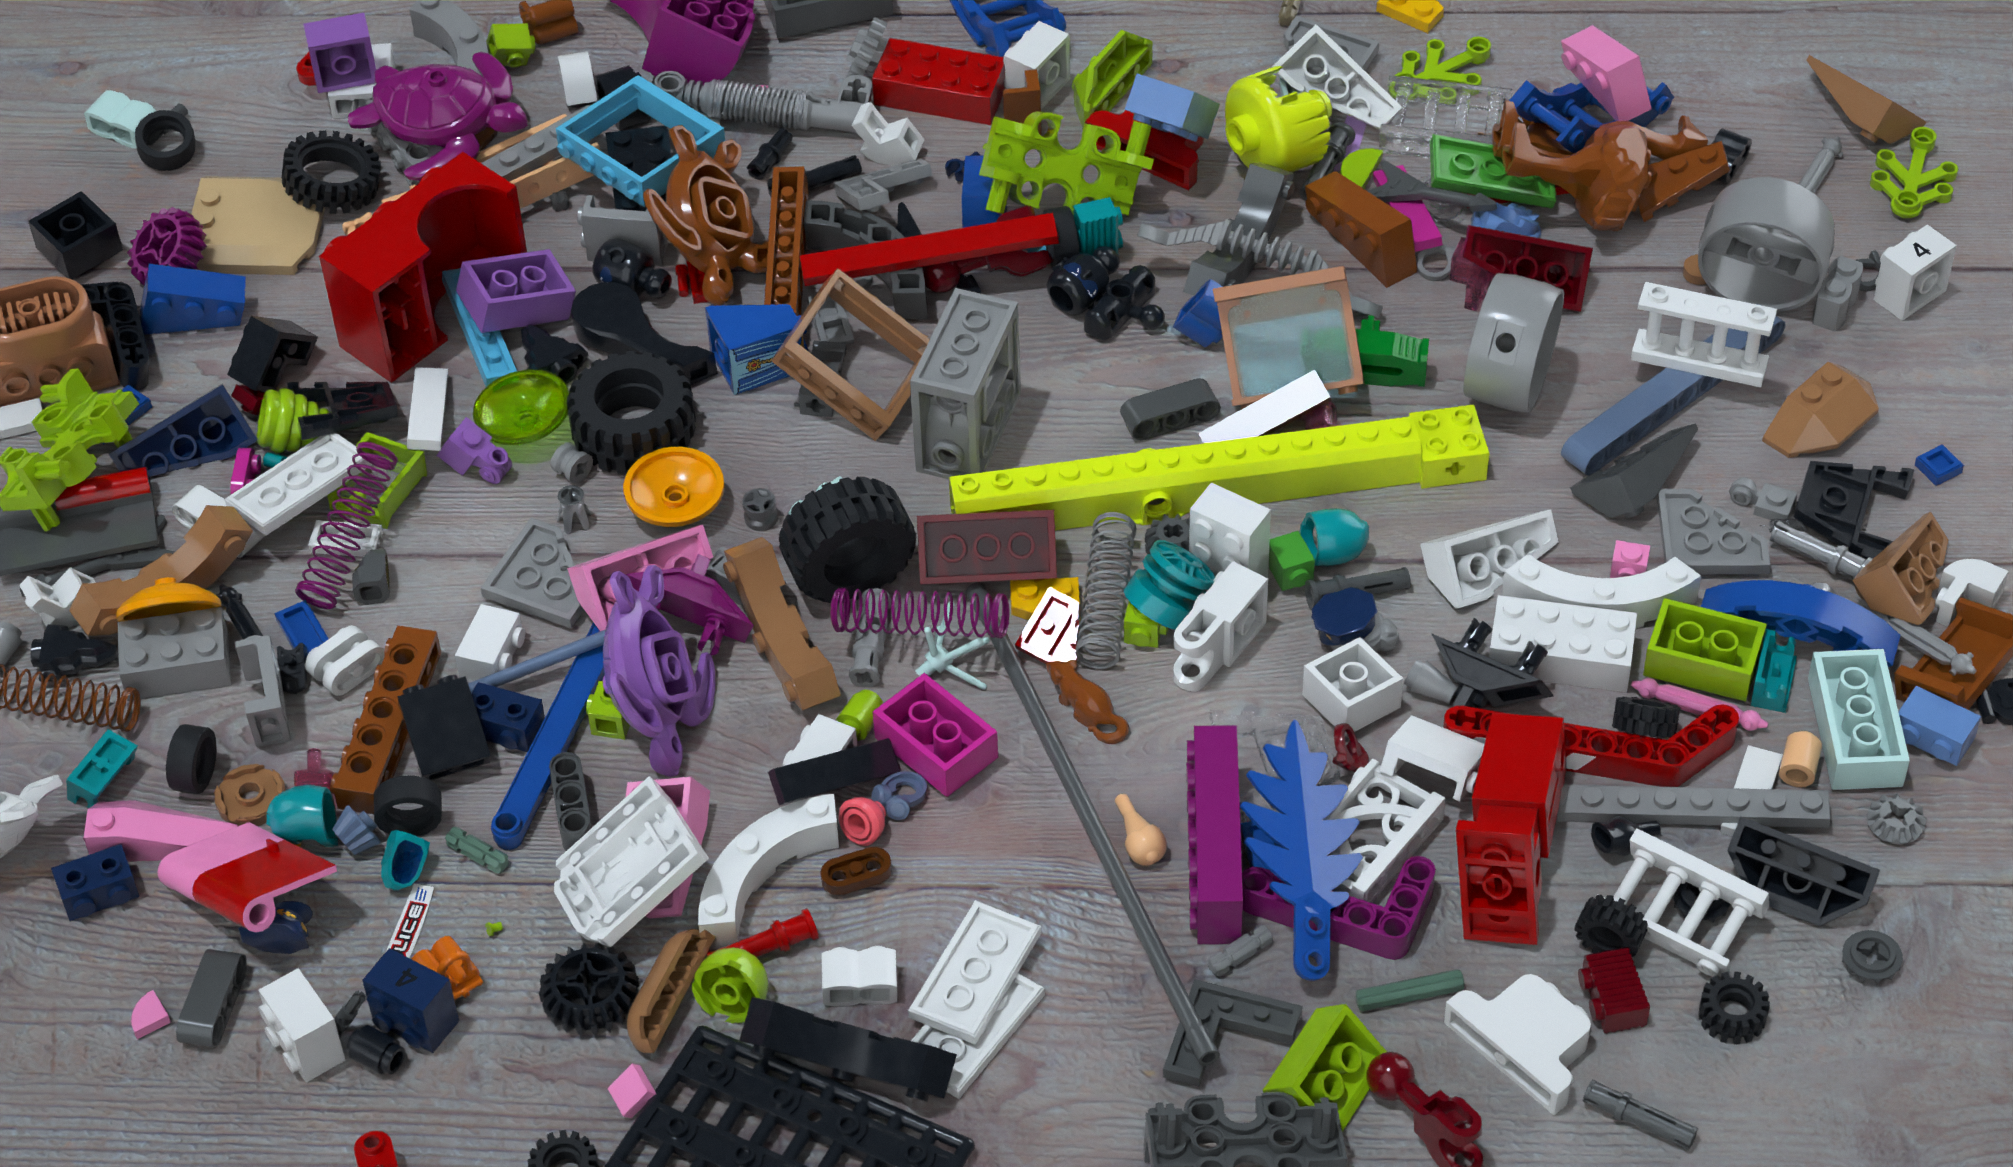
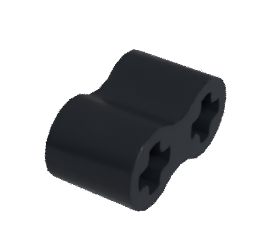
M1721 128L1713 143L1722 141L1730 171L1716 180L1729 184L1738 167L1745 162L1751 149L1752 139Z

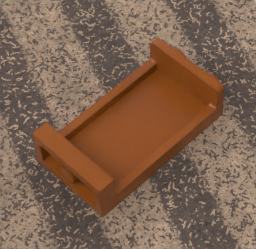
M1959 598L1956 603V618L1939 638L1953 646L1958 654L1971 652L1974 655L1971 659L1972 665L1977 672L1975 674L1966 673L1953 676L1949 672L1952 669L1951 665H1942L1924 654L1913 668L1901 665L1894 673L1896 699L1905 702L1915 686H1918L1969 710L2013 657V615L1977 602Z

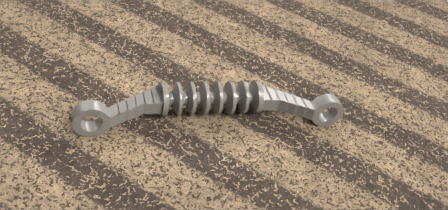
M1229 219L1171 233L1141 223L1137 234L1141 238L1164 246L1203 241L1216 246L1217 250L1222 251L1225 245L1229 243L1231 255H1234L1239 247L1242 248L1243 259H1246L1251 251L1254 252V263H1258L1264 255L1266 256V267H1270L1275 260H1278V271L1282 272L1286 265L1290 264V275L1296 274L1299 268L1303 269V273L1330 268L1316 249H1312L1308 256H1304V245H1300L1296 252H1292V241L1290 240L1283 248H1280V237L1276 236L1273 242L1269 244L1268 233L1264 232L1260 239L1257 240L1255 228H1252L1247 236H1245L1244 225L1240 224L1235 231H1231L1232 221ZM1349 291L1353 311L1367 316L1372 315L1375 316L1374 318L1379 319L1383 306L1354 297Z

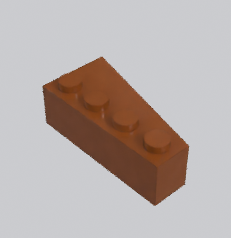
M1337 171L1305 186L1307 197L1305 205L1308 212L1386 288L1417 273L1410 218Z

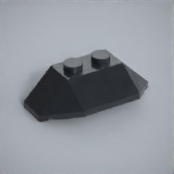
M1740 817L1727 849L1740 879L1769 893V907L1819 927L1866 906L1881 871L1744 817Z

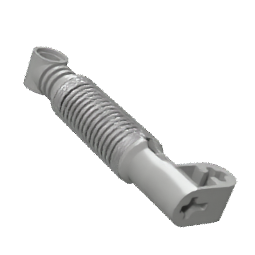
M675 71L661 72L655 78V86L698 112L701 108V111L706 113L708 117L724 118L726 120L729 116L730 121L734 117L735 121L739 118L740 122L745 118L746 123L750 119L751 123H754L756 120L757 124L761 120L762 125L765 124V121L768 126L772 122L773 127L777 122L778 127L783 123L784 128L788 124L789 129L793 125L794 129L808 130L814 127L857 133L852 127L853 121L861 105L872 100V83L867 77L862 75L847 76L841 83L838 99L815 97L812 92L798 91V89L794 92L793 89L788 91L787 88L785 90L782 88L777 89V87L772 89L771 86L767 88L766 86L761 87V85L756 87L755 84L751 86L749 83L745 85L744 82L742 84L739 82L734 83L733 81L729 83L728 80L720 81V79H713L711 82H705L704 85L702 81H698L695 84V80H690L688 83V80L684 79L683 75Z

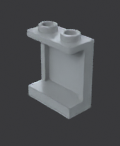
M586 196L584 206H579L577 222L578 225L583 227L581 247L586 248L587 261H594L597 251L606 241L619 238L649 252L653 256L655 266L662 267L668 243L666 237L653 222L648 209L646 211L595 208L594 196Z
M254 635L244 640L236 641L235 647L245 680L262 679L265 698L244 702L245 713L256 747L291 741L280 669L270 635Z

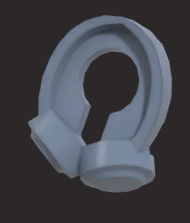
M897 772L888 776L882 784H877L873 788L871 799L880 802L890 818L902 820L908 816L911 807L920 804L924 800L927 783L921 775L915 772ZM900 785L910 786L916 791L912 795H894L897 791L896 787Z

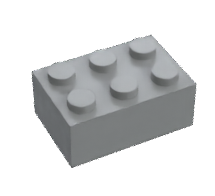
M222 607L118 622L119 675L123 688H136L139 691L140 699L232 685L229 633Z

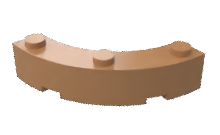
M206 505L193 527L183 537L186 542L175 553H165L154 562L143 567L138 576L124 582L117 578L105 582L82 583L69 611L88 636L118 633L116 611L128 598L139 590L154 586L155 580L167 577L176 578V583H189L207 589L244 550L253 530L233 506Z
M763 537L725 550L727 562L723 563L724 571L729 582L735 583L748 619L754 625L753 630L755 633L752 634L755 648L758 653H765L782 684L788 702L794 701L802 710H806L841 696L832 664L824 657L817 646L812 648L808 646L807 638L809 635L796 607L793 604L788 606L781 592L780 586L786 583L772 544Z

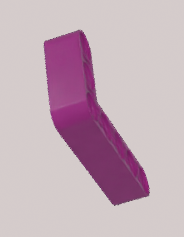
M1415 856L1406 860L1385 907L1349 896L1340 906L1331 909L1330 940L1386 959L1396 960L1406 956L1433 896L1436 871L1434 863L1422 856ZM1250 867L1242 872L1243 910L1249 914L1294 928V905L1282 899L1269 887V884L1273 881L1286 883L1265 868ZM1309 920L1310 928L1318 931L1315 923Z

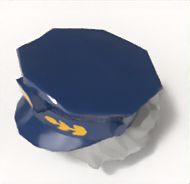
M1350 587L1338 592L1325 594L1312 608L1311 618L1314 620L1315 629L1320 631V640L1323 644L1331 646L1333 650L1359 637L1375 652L1381 650L1390 651L1399 642L1396 625L1390 619H1384L1378 612L1372 593Z
M282 895L273 898L275 918L267 929L256 933L241 926L238 928L242 942L253 948L269 953L292 954L309 948L306 939L309 934L305 924L312 918L313 912L310 906L298 901H286Z

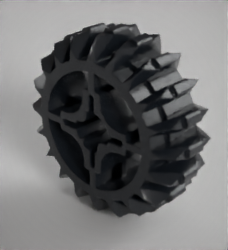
M583 942L579 950L575 951L568 946L566 956L556 953L555 963H546V974L541 975L539 997L540 1001L543 1002L544 1013L547 1017H551V1022L555 1026L562 1025L566 1033L576 1028V1032L580 1037L586 1030H591L596 1037L600 1028H605L611 1033L613 1022L624 1024L625 1015H628L639 993L638 987H640L635 966L632 961H628L624 952L616 953V949L613 946L603 950L602 945L598 942L593 948H588ZM588 983H591V995H588L587 992Z

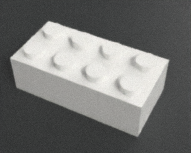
M1498 595L1489 658L1508 666H1514L1526 648L1528 641H1531L1535 647L1539 644L1548 651V654L1533 674L1534 677L1541 679L1543 682L1627 693L1637 613Z

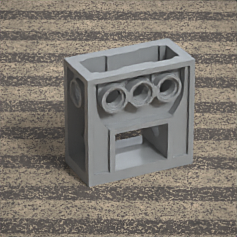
M954 289L910 380L916 472L949 479L951 476L986 471L1021 395L1018 302L963 289ZM941 450L950 451L956 457H948L944 455Z

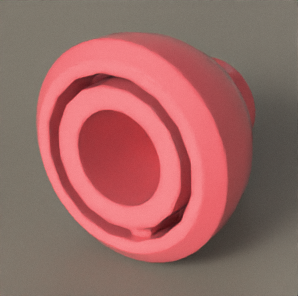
M856 797L845 801L841 805L838 813L839 824L845 836L853 843L860 846H869L881 836L884 830L886 810L880 802L865 797Z

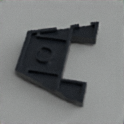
M287 382V389L292 390L294 394L304 395L307 401H326L329 410L327 414L297 417L302 440L371 423H382L398 417L397 404L388 382H346V388H329L327 382H315L314 388H300L299 382Z
M1810 461L1793 517L1837 545L1848 547L1849 552L1865 559L1869 557L1875 558L1893 541L1861 531L1871 490L1906 499L1914 469L1901 468L1900 472L1886 471L1885 466H1873L1871 470L1854 469L1853 464Z

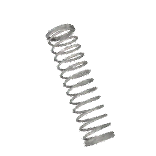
M1107 512L1099 515L1094 520L1091 534L1090 559L1087 564V579L1083 594L1084 600L1075 654L1082 664L1094 669L1112 667L1118 663L1120 658V641L1123 636L1121 631L1124 627V610L1127 604L1125 595L1122 597L1118 593L1124 592L1129 582L1128 579L1131 575L1129 569L1132 565L1131 558L1133 556L1132 549L1135 544L1133 539L1135 538L1137 528L1135 522L1130 517L1118 512ZM1107 517L1121 518V519H1124V520H1126L1127 522H1129V523H1126V522L1121 521V520H1106V521L1101 522V523H1099V524L1097 525V523H1098L1101 519H1104V518H1107ZM1117 522L1130 527L1132 533L1129 535L1120 530L1099 532L1097 529L1105 523ZM1115 532L1127 537L1114 539L1102 534ZM1098 537L1103 541L1098 543L1096 541V538ZM1103 543L1122 544L1128 549L1124 551L1107 550L1100 545ZM1099 547L1103 551L1096 553L1094 549ZM1108 552L1120 554L1126 559L1123 561L1106 560L1100 557L1099 554ZM1130 552L1129 557L1124 553ZM1097 557L1102 561L1095 563L1093 559ZM1101 563L1119 564L1125 569L1117 572L1102 569L1097 565ZM1096 567L1101 571L1093 573L1092 569ZM1127 571L1126 577L1123 574H1121ZM1100 573L1117 574L1123 580L1117 582L1100 579L1096 575ZM1094 577L1099 581L1092 583L1090 579ZM1126 582V585L1124 587L1119 583ZM1101 583L1115 584L1120 586L1122 590L1116 592L1104 591L1094 585ZM1093 587L1097 592L1091 594L1089 589ZM1102 593L1113 594L1121 600L1116 602L1102 601L1093 595ZM1091 597L1097 602L1090 604L1087 600ZM1123 602L1122 608L1117 604ZM1095 604H1110L1120 610L1104 612L1092 606ZM1088 608H1091L1096 612L1088 614L1086 610ZM1122 613V616L1120 618L1115 614ZM1096 614L1111 615L1117 618L1118 621L1101 622L1090 616ZM1089 618L1094 622L1087 625L1085 620ZM1118 623H1120V628H1118L1117 626H1115V625H1113V624H1118ZM1108 625L1117 631L1103 633L1093 630L1089 626ZM1087 628L1093 633L1085 635L1083 631ZM1119 633L1118 639L1113 634ZM1093 635H1104L1113 638L1115 641L1111 642L1107 639L1099 637H1088ZM1094 643L1101 646H1109L1114 652L1107 654L1097 653L1089 650L1084 645ZM1082 647L1089 653L1097 656L1116 654V658L1108 663L1097 664L1085 659L1080 653V648Z

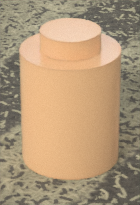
M1808 731L1794 732L1787 737L1779 770V776L1783 782L1794 787H1807L1814 783L1822 750V742L1818 737Z

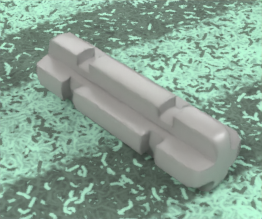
M1263 924L1258 925L1250 930L1251 935L1244 934L1224 947L1223 953L1218 951L1208 958V968L1215 976H1222L1230 970V965L1235 967L1257 953L1256 948L1261 950L1271 944L1273 936L1271 931Z

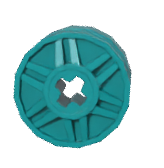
M1157 540L1150 548L1151 554H1147L1142 561L1145 569H1138L1124 589V594L1129 602L1148 618L1165 627L1176 630L1193 609L1194 601H1196L1197 597L1201 593L1205 594L1206 590H1209L1213 585L1215 575L1204 562L1186 549L1165 540Z

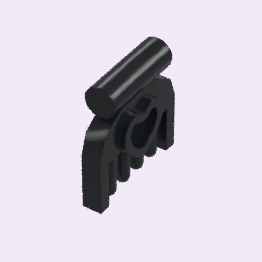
M2013 678L2000 679L1993 682L1989 692L1986 688L1976 700L1983 723L1990 724L1998 719L2003 724L2013 725Z

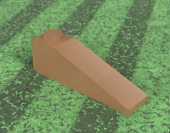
M1811 55L1806 59L1851 122L1863 128L1860 134L1874 143L1880 138L1891 144L1911 134L1915 128L1925 126L1927 121Z
M1931 511L1923 515L1866 564L1853 579L1857 594L1866 601L1871 610L1915 625L1922 624L1934 610L1936 601L1932 598V592L1939 588L1940 580L1936 577L1937 568L1944 564L1948 538Z

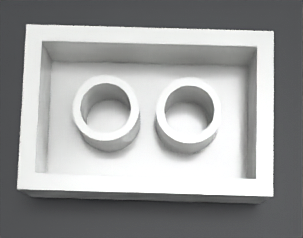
M1210 483L1190 508L1189 552L1204 562L1214 573L1215 577L1220 571L1224 572L1234 561L1268 578L1271 509L1214 483Z

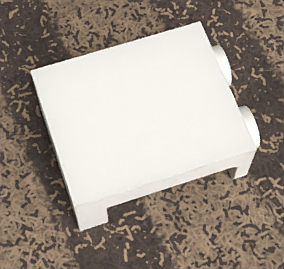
M1411 715L1388 740L1380 772L1393 777L1407 761L1455 780L1457 786L1453 799L1460 802L1468 792L1473 793L1485 744Z

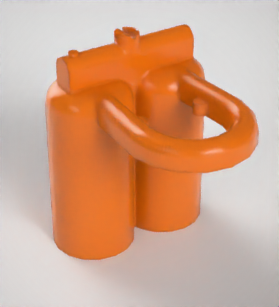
M451 936L440 938L435 942L431 950L423 949L411 958L421 965L449 978L454 1000L461 996L467 998L470 995L469 991L481 986L483 983L479 976V969L471 961L468 953L463 951Z

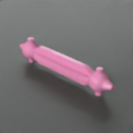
M1652 678L1632 681L1631 686L1638 690L1643 698L1652 699L1656 697L1661 702L1677 705L1681 710L1697 715H1702L1715 705L1724 704L1731 706L1738 712L1739 723L1745 730L1754 731L1757 728L1768 727V723L1754 710L1743 712L1735 704L1671 684L1658 685Z

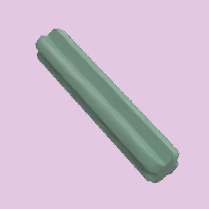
M1456 969L1363 988L1356 991V1003L1360 1011H1366L1458 992L1464 989V977L1462 972Z

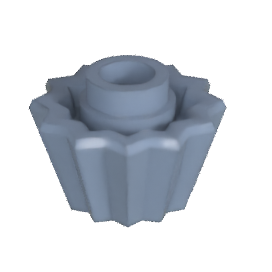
M349 805L345 807L332 829L354 855L381 843L380 839L373 832L378 827L364 810L358 815Z

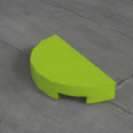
M1368 148L1350 153L1342 162L1340 174L1365 189L1373 172L1382 160L1383 150Z

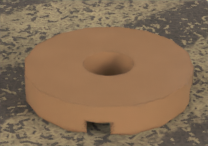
M243 765L229 771L223 777L224 781L219 787L217 785L214 791L215 805L220 816L226 822L237 824L238 826L250 822L256 826H261L267 823L266 812L270 802L275 796L286 790L285 783L277 771L265 769L264 765ZM250 791L259 793L252 799L242 798L245 793Z

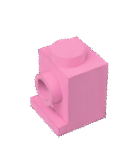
M1616 540L1610 578L1626 577L1646 572L1650 546Z

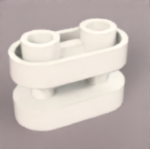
M351 625L340 629L323 644L313 648L307 655L305 669L317 681H323L324 687L331 693L341 696L375 673L377 665H382L385 650L375 641L368 640L367 635L358 627Z

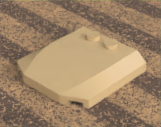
M202 177L191 214L194 216L193 218L203 225L202 230L207 235L203 242L207 247L201 251L204 259L198 261V269L194 270L224 274L295 275L298 272L297 265L303 259L309 260L316 251L325 207L323 212H317L315 204L308 209L303 207L304 199L298 203L295 202L293 194L288 196L285 192L286 187L282 186L281 177Z

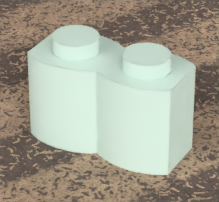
M106 90L84 112L88 129L96 135L107 139H114L124 146L137 149L135 129L141 119L150 113L156 112V110L147 102L130 100L121 92Z

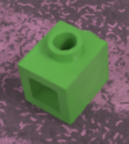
M1299 531L1270 539L1269 569L1282 591L1294 587H1302L1305 585L1306 580H1314L1315 559Z

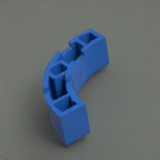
M1772 580L1725 583L1706 589L1701 604L1702 608L1766 623V629L1775 630L1783 637H1793L1808 643L1816 640L1832 646L1833 651L1884 649L1888 668L1893 666L1901 636L1884 619L1859 604L1809 584Z

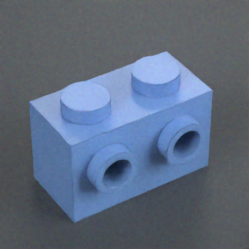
M1915 686L1898 711L1906 744L1913 745L1955 766L1959 764L1975 740L1981 719L1980 715L1918 686Z

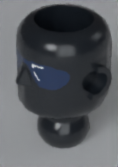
M615 238L606 241L601 245L594 257L592 272L594 279L598 283L617 282L629 286L638 296L646 290L647 294L653 298L664 297L671 287L672 277L670 273L662 268L655 269L653 256L649 252L623 239Z
M1100 246L1093 251L1092 255L1077 253L1069 259L1064 257L1059 264L1052 268L1053 272L1047 281L1048 295L1055 306L1070 315H1079L1088 309H1093L1094 305L1106 294V286L1110 282L1109 275L1115 273L1120 265L1118 254L1109 246Z

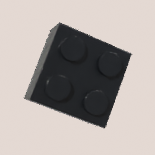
M82 191L28 221L36 248L69 279L76 278L123 251L116 223Z

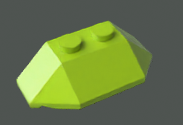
M1121 29L1097 56L1092 57L1084 71L1075 76L1072 83L1074 106L1082 129H1084L1085 121L1094 112L1100 110L1110 112L1131 89L1136 74L1143 75L1153 64V41Z

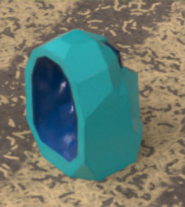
M391 831L381 861V878L386 888L394 891L407 888L420 877L428 855L430 842L407 832Z

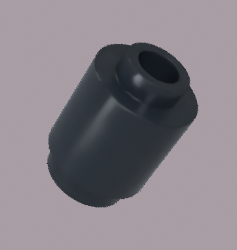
M369 1025L356 1029L349 1037L347 1043L349 1057L352 1060L379 1074H394L400 1068L405 1058V1048L400 1046L398 1040Z

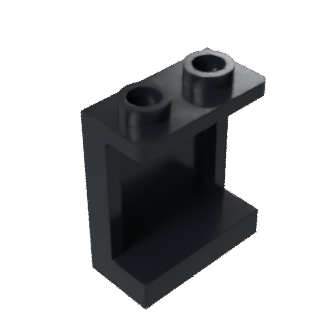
M449 675L437 680V685L423 688V685H415L403 690V695L397 696L398 706L402 712L417 760L420 777L427 778L430 781L488 764L491 761V754L466 676L457 678V675Z

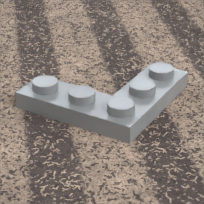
M918 159L834 182L836 195L860 211L864 210L872 213L881 210V205L890 203L888 192L895 190L894 186L904 183L907 186L924 182L923 178L932 176L930 163L923 159Z

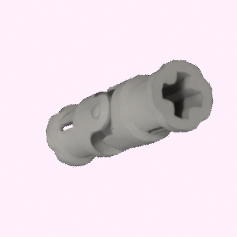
M875 588L872 589L875 594V613L871 626L874 630H878L881 626L878 614V601L882 589ZM869 589L862 593L863 609L858 624L862 630L868 626L865 614V600ZM887 592L889 608L891 606L892 599L890 598V594ZM870 593V596H869V604H868V608H869V618L871 617V611H872V594H871V593ZM883 593L882 605H881V608H882V618L884 617V611H885V595H884V593ZM886 618V622H885V625H884L886 630H887V628H888V619H887V618ZM856 628V643L852 650L854 666L849 670V678L856 686L873 687L879 682L878 663L883 658L886 637L883 629L875 634L870 628L865 633H860Z

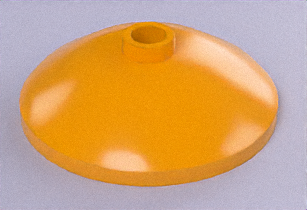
M666 447L647 453L630 467L623 484L624 498L634 515L647 523L662 527L685 526L705 518L718 506L724 493V478L719 465L704 452L688 447Z
M172 577L160 578L155 580L154 586L139 590L123 602L116 611V618L118 622L222 607L221 599L214 593L197 585L176 583V578Z

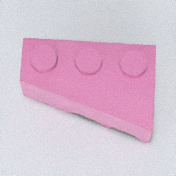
M1593 25L1561 41L1564 52L1561 57L1565 67L1579 79L1616 121H1629L1652 109L1640 57Z

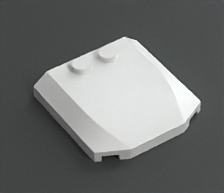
M649 776L556 860V867L561 872L560 879L554 882V893L575 930L582 937L611 947L709 858L674 802L659 784Z

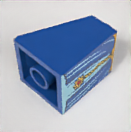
M790 304L717 305L705 307L710 351L714 353L716 364L734 395L790 376L771 361L801 317V315L796 316ZM802 335L797 343L808 351L807 344Z

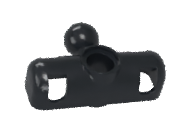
M1142 265L1134 266L1121 279L1109 282L1106 286V294L1094 305L1093 309H1090L1085 314L1084 331L1100 340H1107L1131 318L1140 320L1147 329L1155 330L1161 327L1165 320L1162 308L1153 304L1142 307L1155 293V276L1152 271ZM1146 286L1151 288L1148 293L1146 290ZM1109 320L1116 322L1115 326L1112 329Z

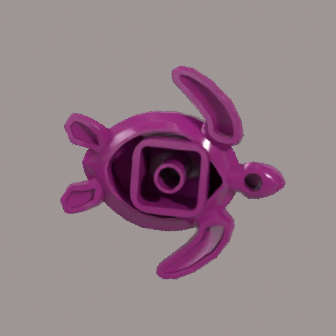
M485 52L474 53L472 57L473 63L480 74L469 68L455 65L429 64L407 68L402 71H398L390 66H382L375 71L376 85L373 87V102L359 107L348 114V123L351 128H370L382 122L392 134L404 141L420 145L445 147L434 156L405 169L403 172L405 177L420 181L423 175L431 168L444 166L461 152H465L476 159L480 152V144L475 134L485 130L487 127L506 133L523 129L528 126V122L522 108L518 104L510 102L513 94L511 76L500 61Z

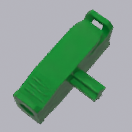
M1368 315V320L1362 319L1360 329L1355 330L1364 384L1388 387L1405 385L1425 387L1429 338L1419 339L1396 332L1380 331L1381 322L1374 320L1375 316ZM1343 327L1324 328L1316 331L1315 334L1309 328H1303L1300 353L1305 366L1304 375L1315 370L1322 381L1337 382L1350 379L1351 371Z

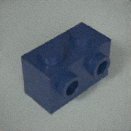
M478 682L471 694L486 741L502 745L507 749L528 752L545 719L542 699Z
M122 844L51 868L69 921L90 916L95 912L115 905H122L140 897Z

